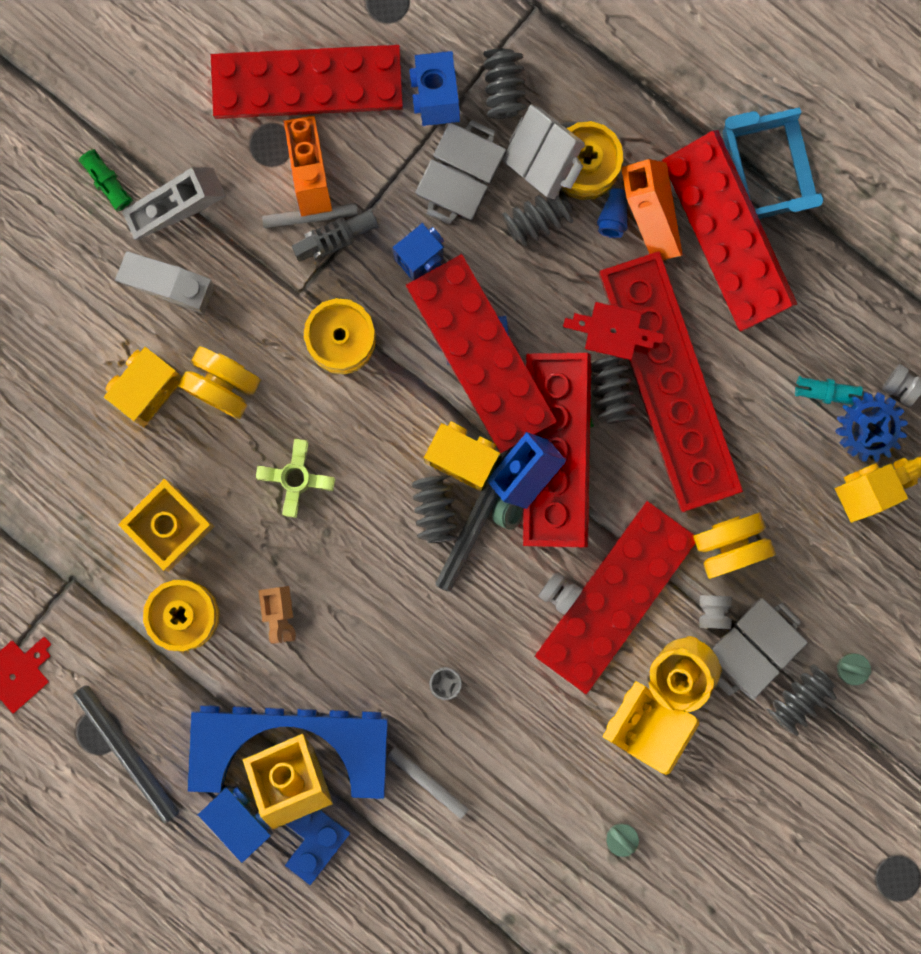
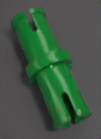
M95 149L87 151L79 158V162L95 181L93 185L98 191H102L116 212L125 209L131 204L133 199L117 180L118 175L114 170H110Z

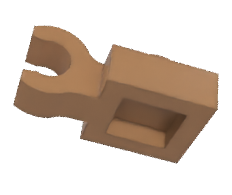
M289 586L258 590L262 622L269 621L270 643H282V634L284 642L295 641V629L287 621V619L293 618Z

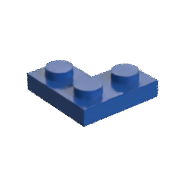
M322 809L287 823L288 827L305 840L285 866L311 885L351 832Z

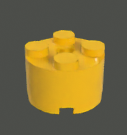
M693 636L676 639L668 643L650 667V691L653 697L667 709L685 710L684 712H692L699 709L707 702L720 679L722 668L716 654L708 645Z

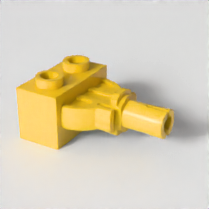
M921 456L913 460L902 458L895 461L893 465L891 463L879 468L877 463H874L843 477L845 483L834 489L850 522L852 523L882 512L907 500L908 497L904 488L907 489L918 484V478L921 477Z

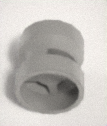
M899 364L885 382L882 391L888 395H896L900 398V402L910 408L921 395V377L912 376L909 374L908 368Z
M556 571L538 597L545 602H552L556 610L565 615L583 589L576 584H569L565 581V577ZM561 586H563L564 588L561 590V592H560V593L558 594V596L555 598L554 596L556 595V593L558 592V590L561 588Z
M700 595L699 605L703 608L702 612H705V615L699 618V628L731 629V618L726 616V613L732 607V597Z
M449 667L437 669L431 675L429 681L432 694L441 700H451L456 697L462 687L458 672Z

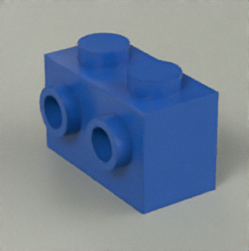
M421 223L392 247L394 260L413 281L442 265L440 262L444 260V246L442 244L444 240L434 227L427 229Z
M526 432L486 481L503 502L527 509L564 465L566 459L549 440Z
M229 785L197 815L235 857L243 863L274 832L260 817L259 811L256 813L248 805L251 800L240 787L237 786L234 789Z

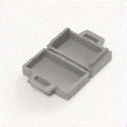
M530 105L524 118H520L509 140L510 145L502 161L521 177L525 178L527 182L545 197L555 199L559 195L558 192L562 186L571 189L583 168L577 157L585 145L581 139L560 125L558 121L543 109Z
M473 120L469 122L465 129L454 123H448L433 154L436 161L430 160L415 191L417 196L429 201L428 215L448 225L452 223L457 215L473 221L488 190L486 184H491L506 153L505 148L493 143L494 130ZM472 127L488 134V139L470 132ZM435 204L452 212L450 217L433 210Z
M764 598L758 599L734 624L735 627L731 628L711 648L719 660L722 672L735 684L731 688L720 677L717 685L729 696L741 690L751 700L756 699L780 673L779 670L784 669L808 643L796 631L801 620L783 603L773 608ZM779 610L793 622L792 625L778 613Z

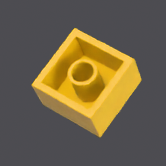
M144 347L141 351L136 350L126 362L128 368L121 376L115 375L109 381L105 388L107 393L104 396L106 400L143 428H145L177 389V385L182 377L147 347Z
M450 422L448 426L441 423L424 456V463L481 492L499 458L500 452L495 450L497 445L480 436L477 441L466 436L468 430L456 423Z
M163 479L118 524L163 571L168 572L215 527L166 479Z
M303 734L243 759L260 817L272 829H276L333 804L315 749Z

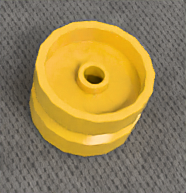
M592 121L578 122L567 129L584 142L585 147L581 149L577 157L583 168L571 189L563 186L561 188L569 197L579 200L596 199L606 194L616 183L623 162L622 145L616 134L605 125ZM584 159H589L591 164H584Z
M335 298L322 302L311 311L305 322L304 340L310 356L319 367L330 373L348 374L358 371L369 362L375 351L376 333L370 315L361 305L348 299ZM342 331L343 335L346 334L343 340H336L335 334Z
M198 346L191 362L196 368L206 373V376L203 377L192 371L184 372L177 386L212 407L240 420L248 405L243 398L232 392L233 389L247 395L254 394L261 379L244 369L245 367L220 353L217 354Z
M761 512L742 519L740 516L711 526V530L693 536L698 551L705 553L717 548L720 550V554L707 558L703 563L708 579L776 555L771 539L763 538L751 543L749 542L748 537L759 534L766 528Z
M172 580L160 584L150 593L144 605L143 623L147 634L157 645L169 651H190L203 646L213 637L219 625L220 610L216 598L206 587L194 581ZM182 609L186 610L184 616L187 620L185 622L178 619V612Z

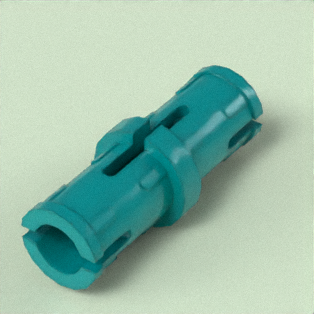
M798 376L796 384L809 388L795 387L796 397L820 399L824 404H831L832 401L854 405L852 402L853 396L848 395L862 396L863 393L861 386L837 384L833 379L820 381L803 378L802 376Z

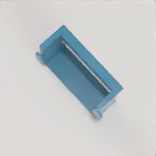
M800 107L761 117L757 112L752 111L728 117L725 121L722 132L725 146L749 198L750 194L736 137L782 126L785 128L801 198L756 208L755 211L759 219L787 212L812 209L821 206L823 203L821 193L816 194L798 121L801 115Z

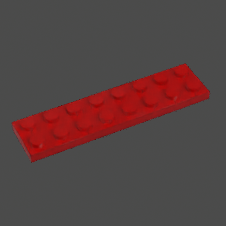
M660 251L600 270L598 274L609 305L641 312L639 328L664 335L662 344L654 342L652 349L635 345L632 360L628 361L680 512L682 513L742 493L743 490ZM642 336V340L646 341L648 339L646 336Z

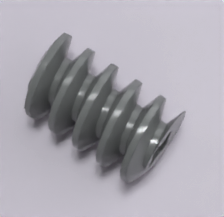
M505 48L486 50L483 53L484 57L488 58L484 62V68L488 70L485 74V81L490 83L485 88L486 93L490 95L486 100V104L492 108L487 112V116L492 119L515 117L518 111L527 108L526 104L517 102L518 98L526 96V92L516 89V86L525 83V79L516 77L517 73L524 71V67L515 65V61L524 58L523 54Z
M562 188L555 199L546 197V201L543 197L537 195L535 197V206L529 201L524 202V213L517 206L512 208L513 218L506 212L502 213L505 225L514 241H519L526 247L528 246V235L536 241L539 240V229L549 235V224L553 223L558 229H561V218L563 217L570 224L573 223L572 208Z
M609 356L591 363V372L598 373L591 378V384L600 385V387L592 391V395L602 398L595 403V408L605 410V412L597 416V421L614 424L638 418V416L628 415V411L635 408L636 404L626 402L625 400L634 393L633 391L623 389V386L631 382V378L621 377V374L629 369V366L619 365L618 361L623 358Z
M451 476L426 477L412 483L413 488L421 490V492L413 496V500L423 503L414 509L416 514L424 515V518L416 521V525L426 528L425 531L417 535V538L425 540L427 543L459 540L458 536L449 534V531L457 528V524L447 521L448 518L456 515V511L446 509L447 505L455 502L454 498L447 497L444 494L453 489L452 485L443 483V480Z
M814 664L810 666L813 676L807 673L800 675L804 685L797 682L791 684L794 694L788 691L782 692L785 703L777 699L772 702L776 712L765 708L787 732L795 736L799 735L795 726L797 723L804 727L808 726L805 718L806 714L814 718L818 717L814 709L816 705L823 709L827 708L823 699L825 696L834 701L837 699L833 691L836 686Z

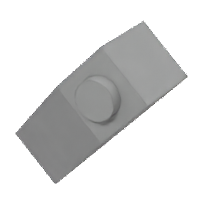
M192 167L126 208L122 213L134 240H139L203 211L226 197L214 168Z
M128 251L125 253L115 278L116 282L202 315L205 314L215 289V284L209 278Z

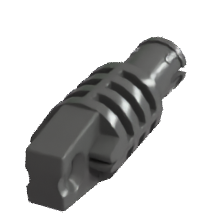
M368 209V211L346 221L344 218H339L304 234L305 239L292 245V249L299 262L313 256L317 260L338 249L340 250L345 246L351 245L354 242L353 238L375 228L377 229L379 226L372 210Z

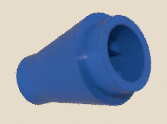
M619 188L610 190L609 197L597 220L598 232L601 235L609 238H621L623 233L627 231L628 206L625 190Z

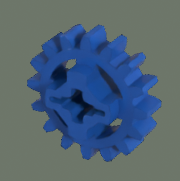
M864 392V400L861 401L854 396L852 397L854 404L852 407L842 406L846 415L845 417L837 416L836 420L841 422L843 427L836 429V433L840 436H845L839 443L844 448L849 447L847 453L854 457L859 453V459L866 462L870 455L873 461L879 462L880 454H884L888 458L892 457L890 448L894 447L900 450L901 446L897 440L898 438L907 437V434L901 431V427L908 425V421L899 418L904 413V410L901 407L894 408L896 404L894 399L889 397L885 400V395L877 392L873 399L872 394ZM874 407V408H873L871 411H869V412H863V413L861 412L862 410H864V409H866V408ZM891 420V430L889 433L888 422ZM853 421H854V422H855V430H856V431H855V433L852 435V424H853ZM870 422L876 426L873 432L867 428ZM882 442L877 446L870 447L872 443Z

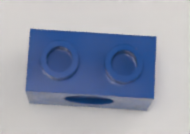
M453 52L414 55L416 68L410 69L411 88L418 87V94L413 95L414 114L421 113L422 126L460 122Z

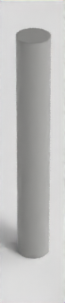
M355 203L332 206V211L301 217L300 211L265 215L262 216L264 228L354 217L358 215L357 204Z
M396 747L387 755L392 762L457 817L462 819L469 809Z

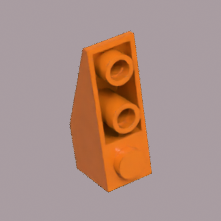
M315 115L284 121L295 193L301 217L332 211Z
M647 159L621 167L626 198L649 254L660 251L663 261L683 256L667 162Z

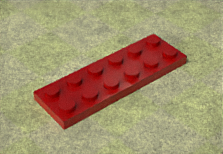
M399 45L210 54L214 119L403 110Z
M719 130L707 133L662 159V162H667L670 180L739 332L745 331L797 305L794 294Z
M462 254L406 284L409 294L493 443L497 445L496 448L500 454L513 448L526 432L536 435L557 423Z
M526 354V368L557 420L556 424L536 434V436L549 440L566 459V462L528 508H524L523 546L588 547L591 354Z
M646 501L534 657L587 695L695 545L694 534Z

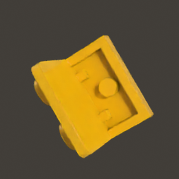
M635 681L632 688L625 694L623 703L616 715L609 721L607 730L602 737L662 774L668 775L673 770L698 728L699 719L688 712H684L685 710H670L663 707L653 697L649 688Z

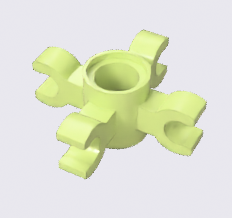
M294 439L291 463L287 464L283 469L257 466V480L281 483L287 490L282 515L297 518L300 493L305 492L309 487L327 491L334 490V477L310 474L305 468L309 444L307 440ZM293 470H300L304 474V481L298 487H291L287 482L288 474Z

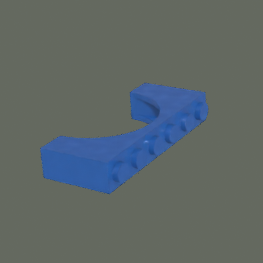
M200 705V711L191 712L188 792L221 793L224 790L226 775L234 756L250 738L272 728L295 727L305 729L322 737L340 755L349 775L351 798H385L388 718H381V712L362 711V717H349V711L330 710L329 716H318L316 709H297V715L284 714V708H265L264 714L252 713V707L233 706L232 712H220V706Z

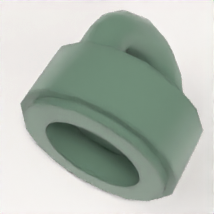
M499 497L492 509L493 521L508 530L514 529L523 519L524 508L503 502Z
M857 653L844 655L837 664L839 678L849 685L863 684L872 673L869 661L865 656Z
M619 823L612 826L607 832L606 843L613 854L625 857L630 856L636 851L639 838L633 827L628 824Z

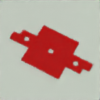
M599 302L594 304L592 317L574 313L573 319L565 318L563 323L564 328L588 333L585 345L586 350L632 360L635 345L652 349L654 342L662 344L664 336L661 333L639 328L641 312ZM584 321L585 325L581 326L579 322ZM614 328L616 329V333H611L610 330ZM642 336H646L648 339L644 341Z
M46 637L40 639L26 653L13 640L0 650V701L3 702L11 713H15L49 683L47 678L38 669L50 657L46 649L51 646V643ZM36 652L40 654L39 658L34 657ZM11 674H15L16 678L14 680L10 679Z

